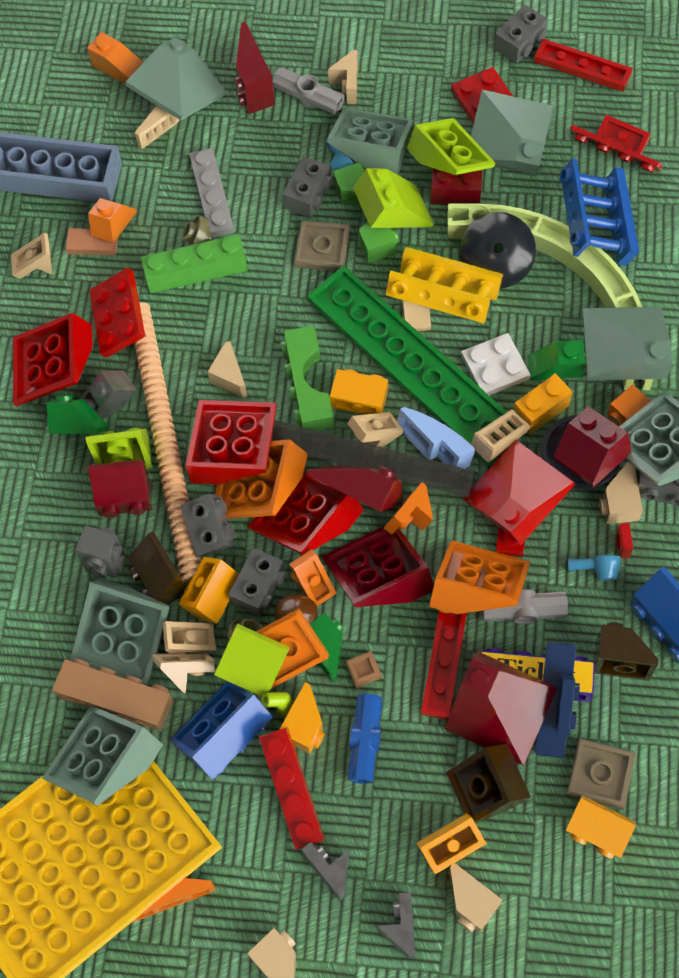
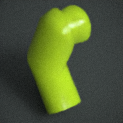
M287 692L263 693L261 697L263 707H276V713L281 716H287L294 704Z

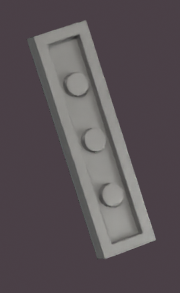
M213 148L189 153L204 215L208 219L210 232L213 233L212 238L234 233Z

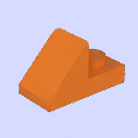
M423 482L410 494L384 526V529L391 535L399 527L404 530L410 522L420 530H424L433 521L427 487Z
M312 549L289 564L293 571L291 574L292 579L301 592L313 600L317 607L336 594L317 553Z

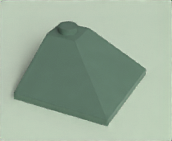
M177 38L159 45L125 83L126 87L179 120H183L226 95L225 89L195 50Z
M482 90L471 137L495 162V167L537 176L553 106Z
M344 107L328 136L327 142L357 163L360 162L364 168L389 169L398 175L403 164L414 120Z
M661 307L583 308L587 380L667 379L672 366L670 339Z
M664 391L619 426L627 431L629 435L632 453L625 459L657 486L679 479V402Z
M103 578L90 582L70 661L74 662L75 659H80L88 662L90 668L100 670L101 667L108 668L116 672L118 677L126 679V676H132L140 679L142 685L149 686L155 664L152 660V654L158 653L163 634V622L167 619L170 606L128 586Z
M91 705L42 778L98 806L145 772L156 758L163 744L144 727Z

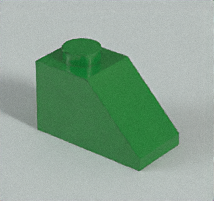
M583 340L556 341L528 355L530 381L547 380L555 373L560 379L582 378L586 363Z
M71 394L57 395L56 400L46 403L49 434H99L109 430L108 424L83 399H72Z
M324 613L315 619L310 626L329 653L328 659L318 663V665L331 682L334 683L338 677L343 645L341 632L344 630L336 618L330 619Z

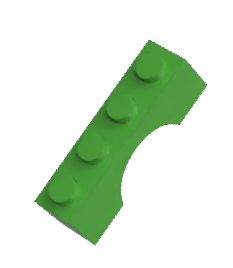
M361 163L332 171L333 186L341 204L353 205L362 209L353 189L364 172ZM368 221L359 229V244L368 263L396 254V244L399 243V239L395 229L371 228Z
M315 326L284 331L285 341H281L283 357L288 356L289 363L285 364L287 379H293L294 386L289 387L292 402L297 401L298 409L294 410L296 425L302 424L303 434L333 429L334 420L329 394L313 389L305 381L308 369L320 360Z

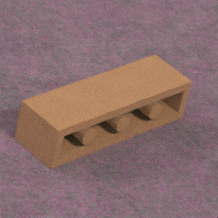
M75 659L74 662L64 660L52 689L53 693L60 699L87 708L92 705L130 722L160 732L163 730L174 701L170 693H168L169 690L157 684H153L152 687L142 685V681L138 678L126 676V679L116 676V672L104 667L96 670L90 668L88 662L80 659Z

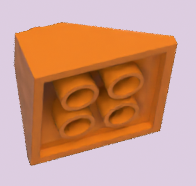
M290 439L271 441L266 473L217 485L215 495H219L226 504V518L275 516L302 479L308 453Z
M451 540L435 579L429 607L436 608L443 613L461 614L517 606L530 561Z

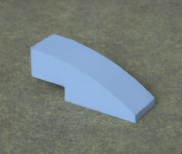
M406 407L400 409L397 422L404 430L403 434L429 461L438 457L453 474L470 466L475 448L463 437L425 414Z

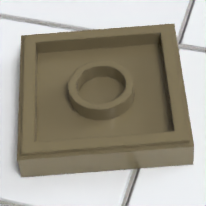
M301 220L294 262L295 267L337 271L343 265L345 266L351 230L350 225Z
M579 738L566 796L580 799L583 795L601 805L624 810L636 752Z

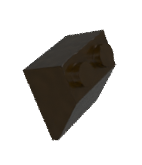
M154 531L148 533L128 556L132 564L128 570L135 582L141 580L145 587L141 590L143 594L168 605L182 597L185 593V588L179 573Z
M609 622L607 625L602 624L595 641L594 674L650 681L658 666V658L632 628L624 627L623 624L618 622Z
M507 744L485 747L446 772L464 814L467 813L471 816L475 824L508 811L531 798Z

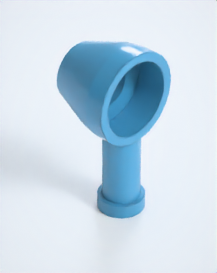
M326 139V146L335 154L330 162L334 171L354 164L350 157L329 144Z
M602 555L583 559L568 558L569 571L595 569L598 579L602 581L616 580L621 564L620 556Z

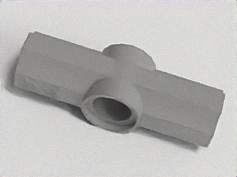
M283 67L278 68L274 74L273 87L298 98L301 105L305 107L316 106L334 115L338 114L341 110L344 95L319 84L317 78L313 75L301 76Z
M524 589L521 592L517 606L483 610V621L513 620L518 624H529L536 622L538 619L567 617L568 599L566 592L536 593L533 590Z

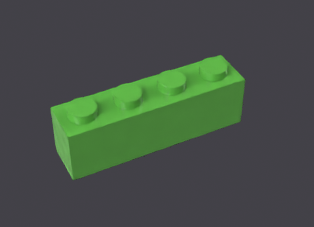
M240 234L141 257L150 293L248 271Z

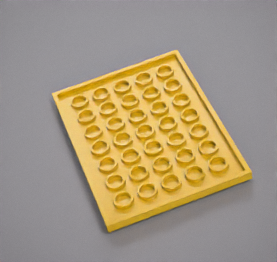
M154 761L145 772L98 806L45 781L41 777L0 809V969L7 978L66 977L139 917L141 913L222 848Z

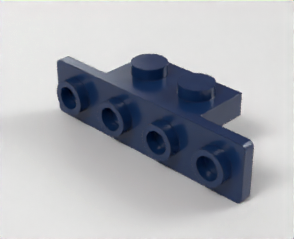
M547 642L543 681L558 689L537 734L536 755L563 758L566 738H569L570 729H575L577 712L572 711L573 700L578 701L580 683H575L573 674L576 655L575 644Z

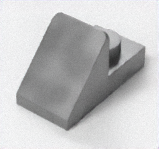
M310 842L302 849L303 856L339 901L345 898L349 851H346L329 865L327 862L331 859L321 846L315 848Z
M399 893V902H393L394 921L400 920L401 924L377 926V931L408 959H415L411 893Z

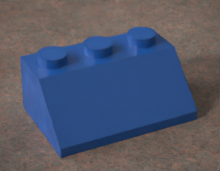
M663 566L633 595L630 604L634 615L640 620L643 619L648 624L652 636L657 641H662L668 648L671 658L679 663V582Z
M227 681L169 741L200 771L213 780L226 769L227 764L237 754L246 748L247 744L257 733L265 729L273 716L263 707L254 694Z

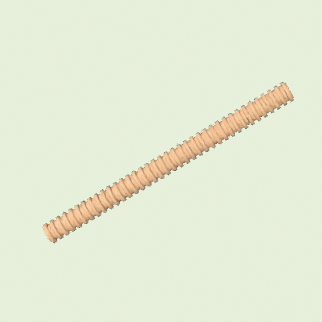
M139 302L146 336L136 341L134 346L139 363L147 411L149 412L150 426H152L151 432L153 433L155 453L159 463L160 477H162L163 492H165V504L168 507V519L171 522L170 528L174 538L175 553H177L176 559L179 561L177 563L178 568H180L179 574L183 585L188 586L202 560L196 557L181 509V504L189 502V497H187L188 492L185 489L186 482H184L185 477L181 467L179 447L175 437L174 424L172 423L171 409H169L170 403L168 402L169 398L165 387L160 354L158 353L159 349L155 339L156 334L154 332L150 305Z

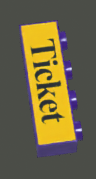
M497 648L481 651V653L543 681L546 654L532 656L527 651H516L514 654L503 653L501 649ZM575 656L573 673L575 683H580L578 701L590 702L594 692L595 661H588L586 657Z

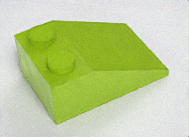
M454 118L414 126L407 150L422 165L454 175L495 166V162Z
M366 168L353 187L371 228L433 227L434 225L417 186L389 169Z
M130 428L127 431L117 433L107 431L101 435L86 437V443L96 465L143 459L146 469L153 468L151 444L147 429Z

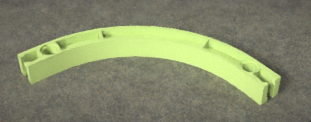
M448 204L447 239H462L468 226L482 215L492 212L512 214L520 218L530 228L535 239L536 250L551 256L577 273L593 289L606 308L642 307L638 295L626 275L601 248L588 246L578 257L573 256L569 226L543 214L504 205ZM634 379L623 380L624 390L628 389L632 384L634 385ZM643 379L642 390H650L653 379Z

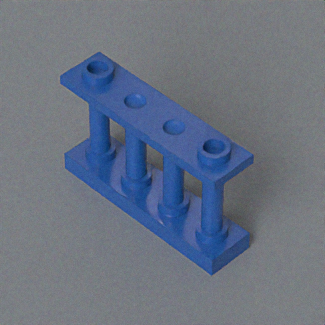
M572 158L561 170L560 182L562 183L573 256L578 257L588 246L613 250L616 255L617 264L626 266L639 253L625 171L622 168L615 167L606 178L579 173L577 159ZM581 184L603 188L605 198L583 194ZM585 205L606 208L609 219L587 215ZM588 225L610 229L613 240L590 236Z

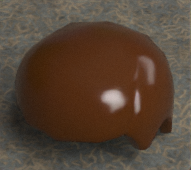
M291 594L284 596L276 605L275 621L299 608L308 623L311 624L317 618V605L305 595Z

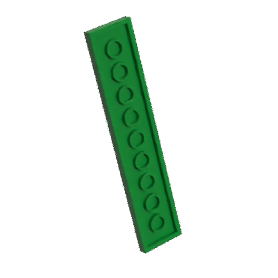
M344 265L307 295V301L434 418L451 428L469 444L472 443L476 432L507 413L503 407ZM508 421L507 424L511 428L516 430V428ZM491 435L497 442L499 441L494 435ZM507 449L490 462H487L476 450L474 454L489 467Z

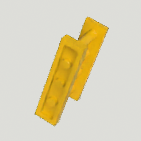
M406 247L403 252L400 272L390 271L386 296L484 324L490 300H496L498 297L503 274Z

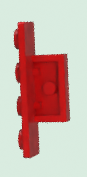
M607 114L596 135L575 125L570 127L571 133L574 134L573 138L581 143L586 144L587 141L596 144V149L605 153L613 151L618 154L617 157L628 163L634 160L640 163V168L651 173L654 170L660 172L662 169L660 162L642 155L651 137L649 132Z

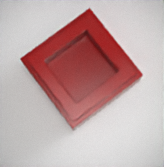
M620 523L615 534L618 556L621 559L630 558L633 550L630 523Z

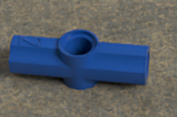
M369 693L358 694L355 723L352 724L350 736L351 758L349 761L348 781L359 784L373 783L376 753L379 752L381 727H379L382 709L381 696Z

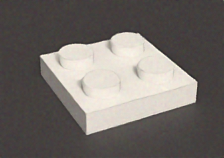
M509 333L461 351V357L473 381L488 395L530 380V373Z

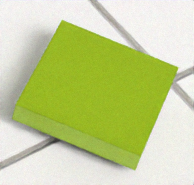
M237 624L214 675L262 697L263 693H269L290 647Z

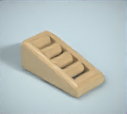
M156 105L135 131L138 147L140 149L145 148L177 124L179 119Z
M511 409L476 432L471 445L487 462H490L515 440L525 434L531 426ZM509 421L516 428V430L511 428L507 424V422ZM491 435H494L499 441L497 442Z

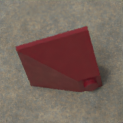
M329 465L309 469L307 474L380 512L401 505L403 501L401 479L394 476L395 472L384 466L377 468Z
M383 526L322 556L323 561L355 608L410 603L433 592L434 584L429 567L399 528L391 535Z
M478 651L472 658L464 676L445 729L484 748L507 744L514 761L524 766L558 688Z

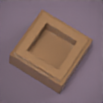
M372 651L345 661L356 689L382 678Z

